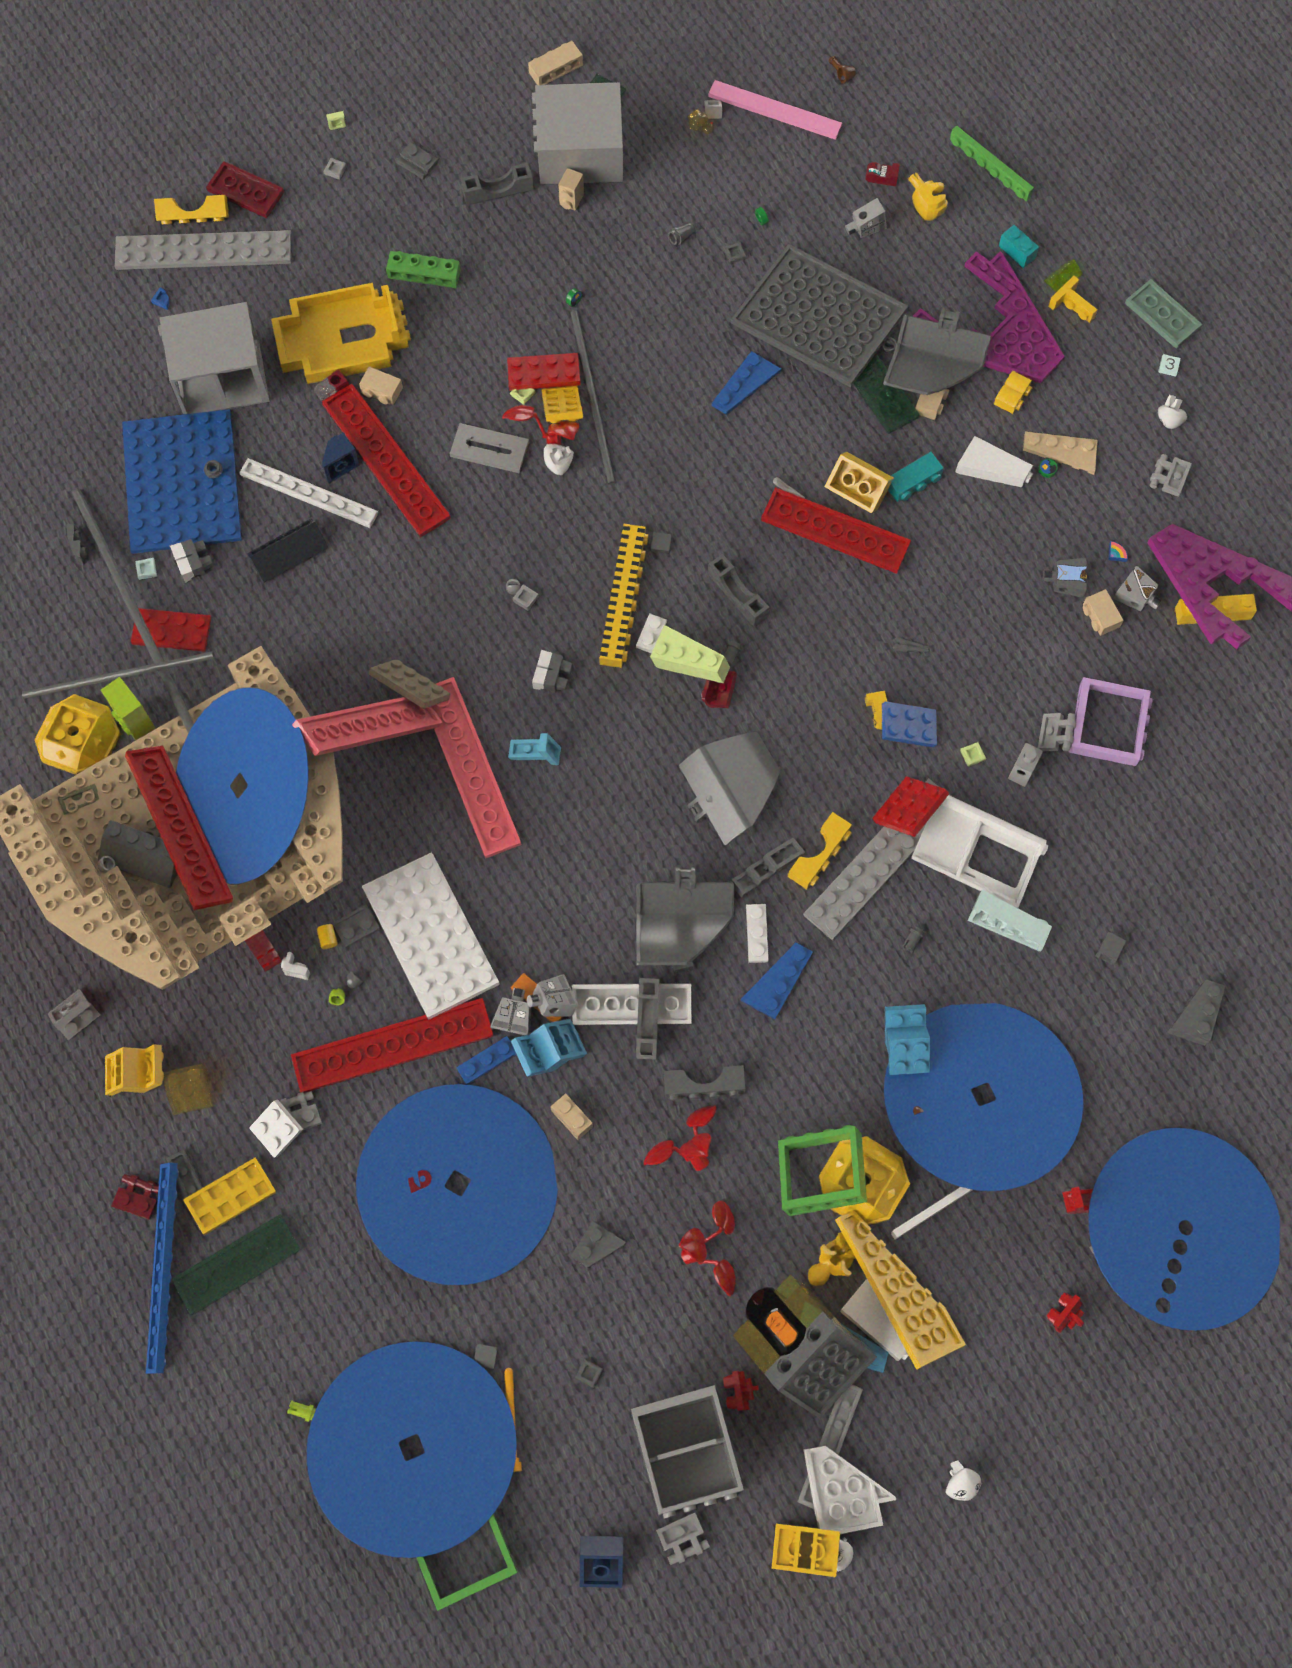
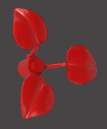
M525 405L512 407L502 416V419L507 418L515 421H526L535 417L542 431L543 438L547 440V444L561 445V436L573 441L579 430L577 422L561 420L558 423L549 425L548 432H545L537 413L534 412V408Z
M716 1105L699 1108L689 1115L686 1124L688 1127H693L695 1134L691 1140L683 1144L680 1149L674 1146L672 1140L658 1143L648 1152L644 1160V1166L663 1163L671 1157L673 1151H676L687 1162L690 1161L696 1171L706 1168L709 1164L707 1157L711 1136L709 1133L698 1134L697 1129L707 1125L716 1113Z
M720 1200L712 1208V1216L714 1222L719 1227L718 1231L704 1239L703 1233L698 1228H691L685 1233L678 1246L682 1248L681 1257L685 1264L694 1262L714 1264L713 1272L716 1281L725 1293L731 1297L736 1283L732 1265L725 1259L720 1262L717 1260H705L707 1257L705 1243L722 1233V1231L727 1235L734 1231L735 1220L729 1206Z

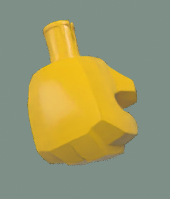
M915 173V176L912 174L908 180L916 189L912 195V200L917 212L927 221L941 216L948 204L946 195H933L942 192L944 184L941 182L934 183L932 180L924 183L918 173Z

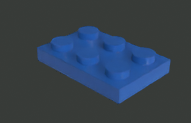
M885 701L882 703V739L935 747L937 745L936 710Z

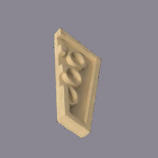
M1025 432L1023 451L1053 459L1061 464H1068L1073 468L1082 469L1094 475L1097 440Z

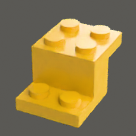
M154 1044L146 1049L122 1047L106 1055L105 1095H115L119 1092L145 1093L162 1085L164 1079L162 1071V1061L164 1058L162 1045Z
M776 1524L772 1569L836 1577L840 1532Z

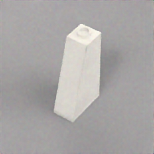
M974 436L957 465L956 473L1022 487L1025 482L1029 483L1033 475L1031 473L1033 465Z
M866 1279L840 1312L880 1347L889 1352L888 1354L895 1360L899 1361L901 1358L905 1360L909 1355L868 1279Z

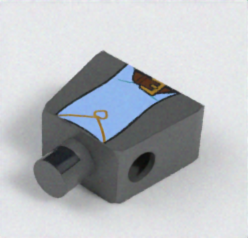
M1086 558L1056 561L1054 571L1044 570L1043 581L1054 582V592L1084 597L1087 590Z

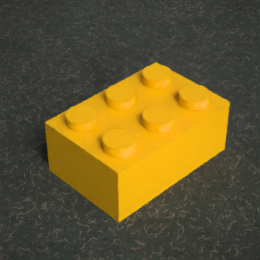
M845 452L840 455L825 487L868 512L873 513L878 510L894 478L856 456Z

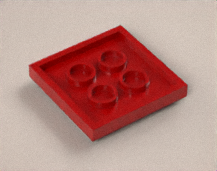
M906 776L872 819L876 824L915 837L949 793L944 788Z

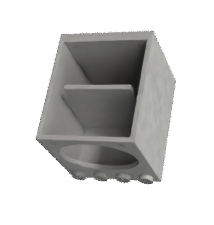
M620 82L535 85V92L532 93V103L536 104V109H533V120H536L537 125H533V134L537 136V141H534V152H538L540 184H559L567 168L582 173L583 183L623 182Z
M247 302L160 317L161 325H158L159 335L162 336L169 381L183 415L270 402L260 343Z
M715 1385L631 1409L658 1515L663 1514L664 1518L676 1515L675 1510L682 1508L684 1512L697 1509L696 1504L704 1502L705 1506L717 1503V1498L723 1496L725 1500L736 1498L737 1492L744 1490Z

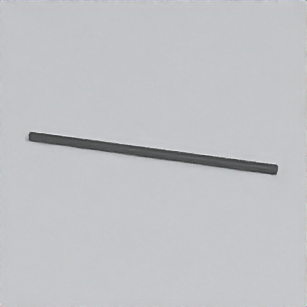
M572 311V322L608 484H614L615 479L577 311Z
M211 651L22 692V697L26 699L111 681L118 677L125 678L215 659V653Z

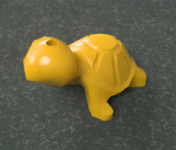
M842 1232L838 1233L836 1239L829 1242L826 1246L825 1244L821 1245L820 1263L810 1267L808 1270V1280L811 1285L820 1286L829 1280L830 1274L847 1277L852 1274L848 1269L856 1257Z

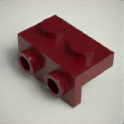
M728 671L724 683L706 679L705 687L701 693L702 701L711 708H729L737 673L735 671Z

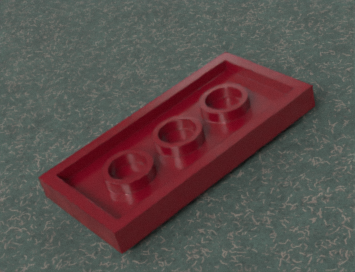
M223 161L206 186L208 192L214 195H226L227 201L264 218L269 216L284 194L282 187Z

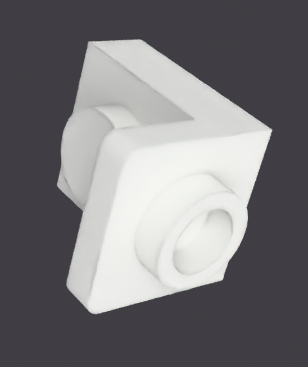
M288 952L287 957H284L281 963V968H283L285 975L308 980L310 972L306 965L297 962L293 964L295 957L293 953Z

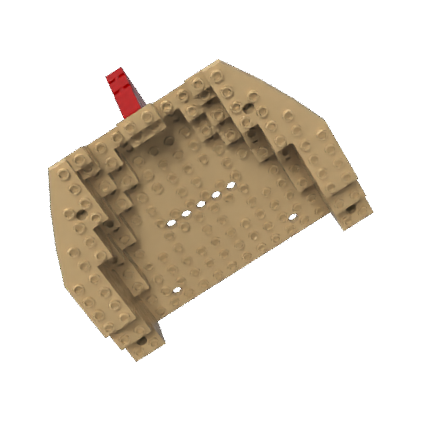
M262 646L228 664L229 670L236 682L235 684L188 710L195 723L202 712L220 696L240 688H257L279 698L289 708L296 720L311 717L293 688L289 687L278 668L273 665ZM180 716L34 800L20 784L0 795V836L10 851L8 853L45 918L79 944L120 969L163 990L199 968V960L229 942L233 941L236 946L245 941L266 972L282 962L263 929L271 925L268 919L301 899L308 903L343 882L341 804L333 752L314 756L306 745L309 769L308 792L304 813L295 837L284 855L266 873L249 882L227 884L233 896L232 903L194 910L178 874L171 888H167L123 872L118 866L106 873L101 872L97 866L101 838L110 820L161 838L125 758L126 751L163 745L176 772L179 756L188 736ZM241 773L231 784V788L237 798L242 795L248 786ZM92 784L96 785L99 796L96 802H94L96 797L93 789L83 792L82 798L78 801L73 800L71 797L63 801L69 813L64 815L58 797H64L68 793ZM92 803L78 809V805Z

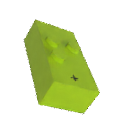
M120 677L101 689V692L113 709L111 714L128 736L131 734L135 740H138L156 729L141 703Z

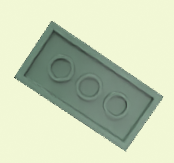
M1152 279L1126 299L1125 304L1176 349L1202 326L1195 317Z

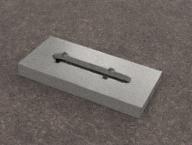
M459 423L450 451V457L520 473L529 445V439ZM474 441L509 449L512 453H497L496 451L469 446L466 442Z

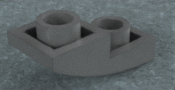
M67 524V537L70 548L80 565L84 564V558H87V548L82 544L81 533L77 530L74 524Z

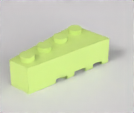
M665 625L650 656L657 668L724 683L730 669L723 655Z

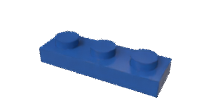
M506 1036L459 1065L456 1069L466 1085L517 1054L511 1041Z

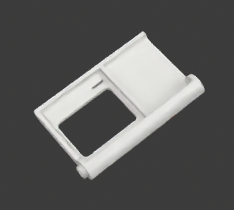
M948 795L925 824L911 859L979 891L984 890L1018 908L1040 855H1045L1048 845H1046L1045 839ZM980 835H984L1027 855L1028 861L1016 888L1010 887L968 866Z

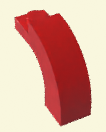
M1074 1187L1070 1191L1062 1192L1067 1213H1088L1093 1189L1080 1190L1079 1187Z

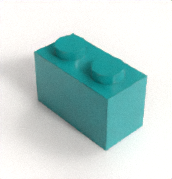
M1015 225L1002 234L999 247L1023 268L1036 258L1039 246Z

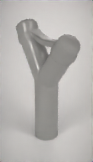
M774 478L773 483L782 490L805 498L780 478Z

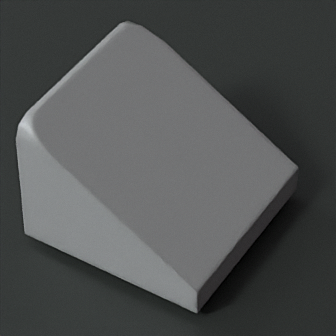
M705 100V119L722 118L721 100Z

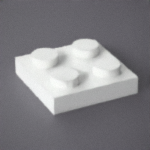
M279 1100L273 1101L250 1126V1130L274 1158L278 1157L303 1130Z

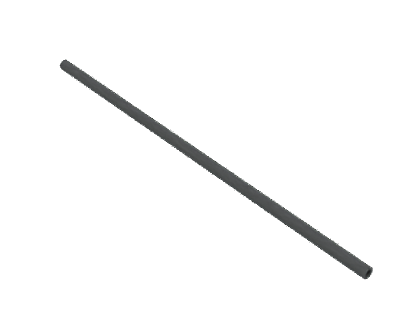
M74 490L72 494L154 664L164 662L81 490ZM168 669L159 670L158 672L189 734L194 722Z

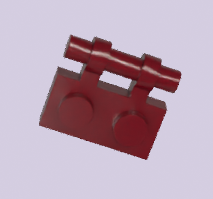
M124 1174L121 1181L127 1183L128 1187L127 1189L118 1188L111 1207L150 1220L158 1202L156 1199L151 1198L153 1192L158 1194L159 1185H156V1182L151 1180L148 1182L141 1180L136 1175ZM135 1188L145 1189L144 1195L135 1193Z

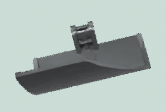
M942 308L939 323L904 315L895 351L883 384L924 395H930L952 387L983 369L991 336L957 327L960 311L952 312Z
M758 732L741 734L704 745L679 765L697 796L687 805L688 809L693 812L696 823L709 818L724 845L730 844L753 826L769 798L780 773L779 767Z
M675 867V882H638L636 884V964L687 965L699 956L721 934L734 917V883L695 882V867H691V869Z

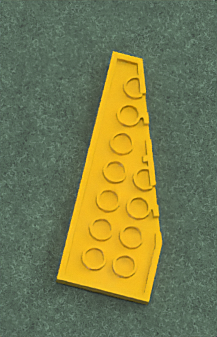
M855 1211L842 1215L835 1220L916 1369L932 1363L966 1345L946 1308L941 1302L937 1303L931 1297L932 1293L927 1288L924 1289L917 1282V1277L895 1253L892 1255L886 1249V1244L882 1240H878L871 1233V1228Z

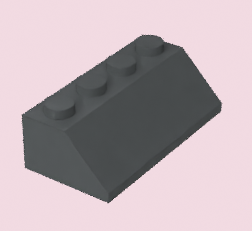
M112 820L109 821L101 838L98 861L103 856H110L115 861V867L118 866L121 871L171 888L178 873L162 838Z

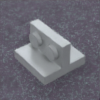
M78 989L51 1010L48 1016L53 1025L70 1040L99 1017L100 1013L89 1002L83 992Z

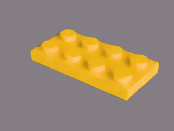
M577 386L542 389L546 422L558 423L561 420L577 421L583 418Z
M255 1157L186 1197L183 1201L202 1234L206 1235L272 1196L276 1191Z

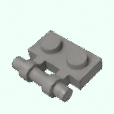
M1162 454L1156 462L1155 473L1151 475L1150 487L1155 489L1158 483L1164 484L1162 491L1179 497L1192 463L1174 457L1171 463L1167 461L1168 456ZM1163 470L1169 471L1167 476L1162 475Z
M1061 713L1043 714L1038 749L1042 751H1058L1059 744H1063L1062 750L1070 751V746L1074 740L1072 734L1073 729L1076 728V715L1069 713L1067 720H1063L1064 716ZM1062 728H1066L1065 735H1061Z
M312 1091L298 1093L296 1097L280 1100V1103L303 1130L322 1124L317 1105L308 1106L307 1104L308 1100L314 1099ZM301 1104V1109L293 1112L290 1111L291 1106Z
M696 1513L656 1530L664 1551L673 1547L675 1554L667 1557L670 1565L677 1562L679 1564L685 1562L686 1558L694 1554L698 1556L703 1553V1550L710 1548L707 1539L698 1542L696 1536L704 1533ZM691 1540L692 1546L681 1551L679 1544Z

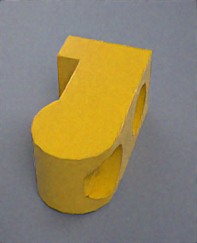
M885 691L868 693L865 697L866 707L872 706L874 715L873 725L882 730V703L887 702Z

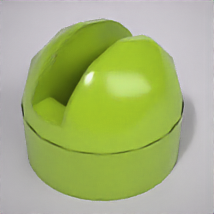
M340 988L333 989L329 994V1002L333 1005H342L344 1003L345 992Z

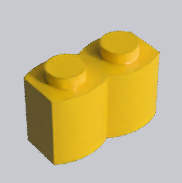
M1012 371L996 396L994 405L1012 414L1015 410L1019 411L1024 402L1022 400L1023 397H1027L1031 392L1032 387L1030 384L1032 380Z

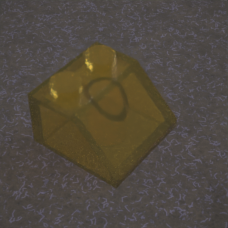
M203 1064L163 1072L165 1091L173 1116L213 1107L208 1072Z

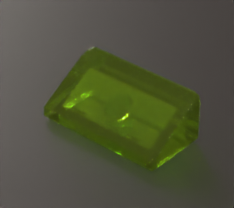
M1072 259L1043 281L1057 292L1073 276L1078 278L1083 273L1075 259Z

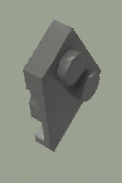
M592 1221L571 1257L589 1268L620 1247H623L626 1242Z

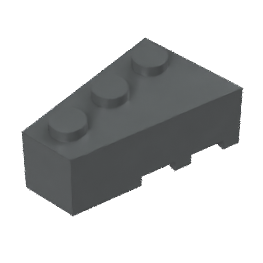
M1205 980L1167 1033L1204 1046L1209 1043L1225 985Z

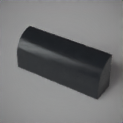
M310 518L250 551L247 555L265 583L328 548V545L316 522Z

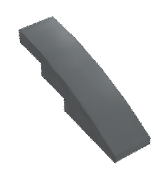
M791 838L765 854L761 860L749 866L746 871L731 879L730 882L734 883V889L742 898L802 856L805 851L794 838Z

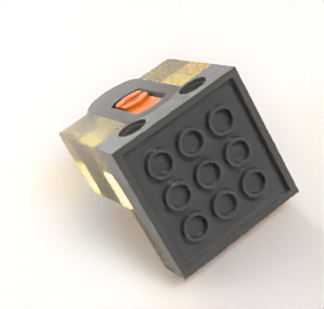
M792 1275L783 1280L776 1290L772 1287H764L757 1290L750 1297L745 1308L747 1321L733 1335L779 1392L819 1419L877 1358L861 1339L841 1325L809 1288Z

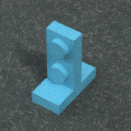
M541 733L540 739L511 740L508 758L511 760H547L551 765H559L561 747L548 733Z

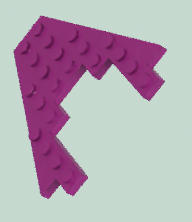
M976 251L965 262L964 267L1003 295L995 304L994 309L1006 317L990 334L991 340L983 367L1007 374L1015 371L1032 381L1042 383L1064 360L1065 356L1004 254L1000 251L989 261ZM921 308L913 315V317L938 322Z
M1174 524L1149 538L1148 545L1210 644H1214L1223 638L1234 648L1238 649L1251 638L1243 629L1211 604L1217 600L1219 594L1208 584L1224 574L1238 585L1250 578L1292 612L1291 576L1266 566L1253 557L1248 558Z

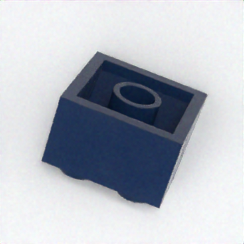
M344 433L332 437L326 446L322 467L329 484L359 466L355 448Z
M580 1537V1587H623V1537Z

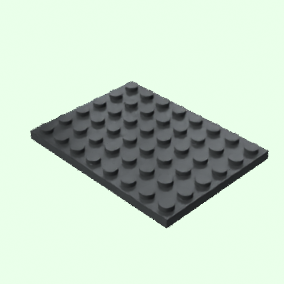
M788 244L731 318V324L851 387L908 311V305Z

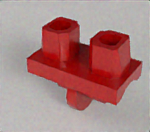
M1064 1292L1058 1300V1303L1065 1308L1062 1313L1052 1308L1047 1314V1319L1059 1333L1066 1326L1073 1329L1075 1325L1082 1327L1084 1324L1082 1319H1080L1084 1314L1079 1309L1082 1306L1081 1298L1076 1294L1073 1297Z
M734 1371L732 1375L723 1377L725 1389L734 1388L735 1396L726 1398L727 1408L737 1409L738 1411L750 1410L748 1400H754L753 1391H758L759 1386H752L751 1378L745 1379L744 1371Z

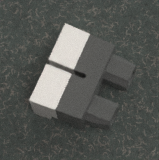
M192 539L170 546L185 583L199 574L205 575L204 570L213 567L209 555L202 558L198 556L207 552L203 540L193 543Z
M541 650L532 681L533 689H546L553 693L556 690L566 691L568 679L561 678L560 674L570 675L573 664L563 660L562 655Z

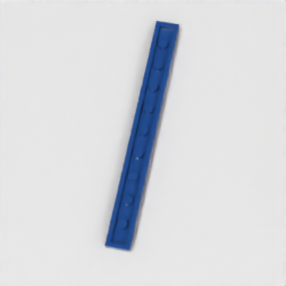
M177 1163L160 1164L146 1374L164 1373L166 1365V1328L169 1322L167 1313L170 1302L169 1284L172 1278L170 1268L173 1259V1223L176 1217L174 1208L177 1198Z

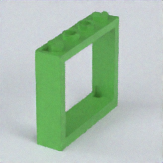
M846 1125L841 1129H826L820 1133H806L804 1136H789L784 1140H778L782 1210L787 1215L793 1216L867 1202L862 1133L856 1126ZM850 1139L854 1189L792 1200L789 1151Z
M494 1513L489 1518V1523L508 1568L441 1599L425 1558L416 1557L437 1611L518 1573Z

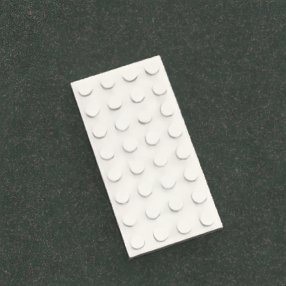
M432 852L362 886L428 1020L500 985Z

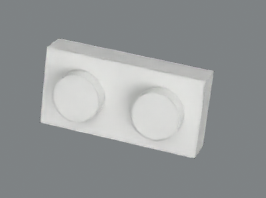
M649 614L636 648L652 653L667 620Z

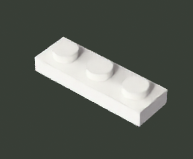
M766 904L746 905L748 963L768 962Z

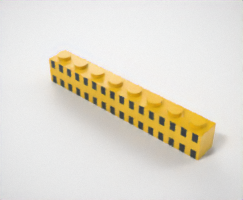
M623 525L599 657L600 665L622 668L623 662H627L628 651H625V647L630 645L631 634H628V630L633 628L634 617H631L632 611H636L637 600H634L635 594H639L640 584L637 583V580L642 577L643 567H640V563L645 560L646 551L643 550V546L647 545L649 534H646V527Z

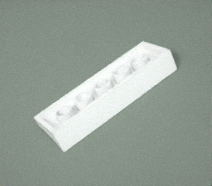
M659 983L657 1024H691V983ZM639 984L572 985V992L578 1003L573 1014V1025L637 1024Z

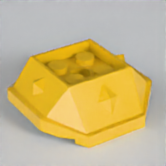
M73 694L50 708L34 741L43 763L77 775L110 756L121 733L109 706ZM74 731H79L75 736H71Z
M865 1136L862 1137L865 1175L870 1179V1183L866 1185L867 1202L833 1208L831 1210L841 1216L855 1211L867 1225L887 1221L891 1218L910 1182L902 1158ZM850 1139L838 1143L820 1173L819 1181L822 1194L854 1189Z

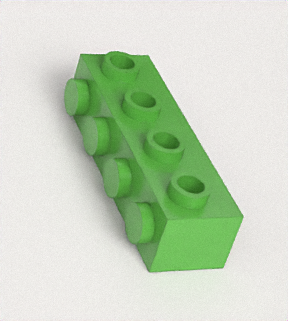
M390 251L386 267L387 276L390 279L457 288L461 271L460 262L454 259L408 254L401 251Z

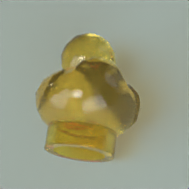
M696 109L687 116L689 128L693 131H698L699 127L702 126V131L705 134L713 132V122H707L708 115L705 112H700L699 109Z

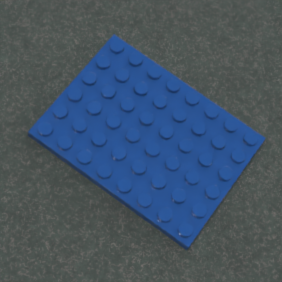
M230 409L122 422L130 551L132 554L171 549V545L192 539L193 543L203 540L205 545L242 541ZM210 460L218 461L222 465V474L217 478H209L204 472V466Z

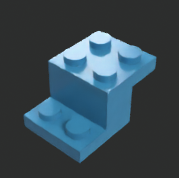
M925 1004L885 1007V1044L889 1054L890 1075L930 1073V1036L926 1028Z
M571 1019L543 1024L530 1035L516 1037L511 1041L527 1077L555 1071L567 1061L582 1058L587 1054Z

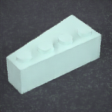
M981 890L968 921L1040 952L1052 928L1045 920L1037 919L984 890Z

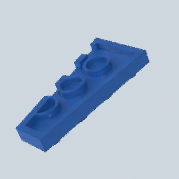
M751 351L714 399L712 406L727 415L741 404L744 399L755 393L763 384L765 385L772 377L779 374L781 368Z
M795 942L741 998V1001L776 1019L813 952Z

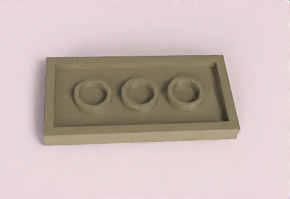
M392 660L370 668V676L423 709L449 700L450 693L444 690L443 687L431 682L427 677L418 674L414 669L407 667L399 660Z

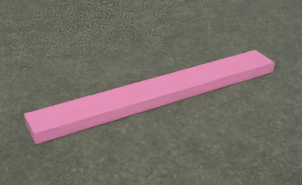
M716 80L709 91V97L835 140L842 127L841 122Z

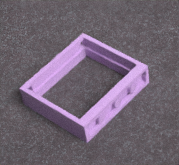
M1083 677L1079 686L1075 710L1076 728L1073 729L1072 734L1074 740L1068 752L1136 766L1140 760H1143L1144 756L1142 743L1145 744L1147 732H1144L1145 726H1148L1150 719L1147 711L1152 705L1151 691ZM1089 689L1142 700L1134 753L1080 743Z

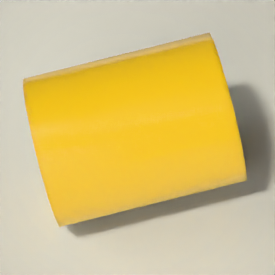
M332 924L322 925L317 928L322 949H329L338 945Z

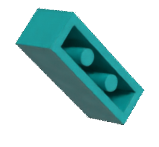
M929 452L892 474L891 477L894 479L888 491L896 502L900 500L905 501L915 491L920 492L926 488L927 484L939 481L944 467L934 454Z

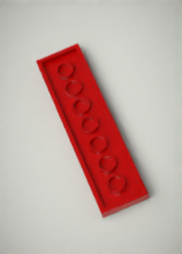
M776 487L761 517L763 522L896 574L911 542L910 539Z

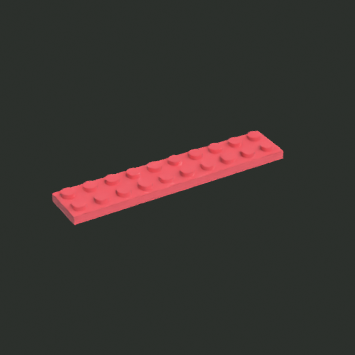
M452 677L436 683V685L443 687L444 690L449 692L450 697L447 701L431 706L443 722L439 727L434 728V731L485 859L520 846L521 841L455 678Z
M402 697L297 719L292 725L294 728L299 726L304 742L309 747V750L314 756H319L439 727L443 722L431 706L423 709L409 699Z

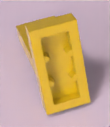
M1073 276L1051 297L1048 307L1054 311L1064 302L1068 309H1073L1081 319L1087 320L1090 323L1095 318L1098 309L1074 292L1079 279Z

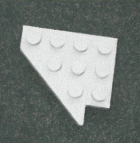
M820 1446L804 1449L818 1529L839 1531L840 1534L883 1525L879 1503L896 1500L894 1495L828 1447Z

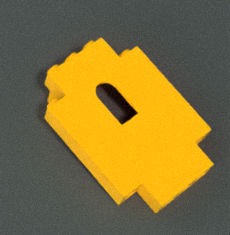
M373 283L289 299L292 315L271 319L283 373L304 369L307 384L328 380L327 377L338 369L344 376L364 373L368 367L376 370L391 367L390 360H393L392 351L408 348V341H411L409 330H405L404 327L407 326L406 316L401 314V311L404 310L402 300H398L397 293L389 292L388 285L381 286L383 296L379 297L378 289L374 290ZM367 324L374 326L376 329L375 335L369 339L342 343L340 334L342 329Z

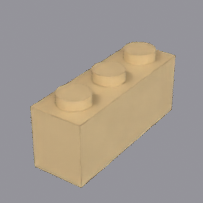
M573 41L564 43L560 47L528 62L529 74L537 85H545L583 66V55Z

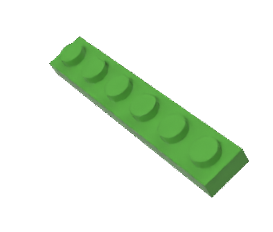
M955 126L952 129L950 140L954 146L960 147L968 157L975 159L979 166L986 168L993 177L1001 180L1003 185L1012 189L1019 198H1023L1025 201L1031 198L1033 186L961 128Z

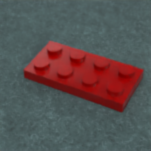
M578 353L507 358L509 390L581 385Z
M138 608L157 647L206 651L212 619L211 615ZM134 622L131 644L146 646Z

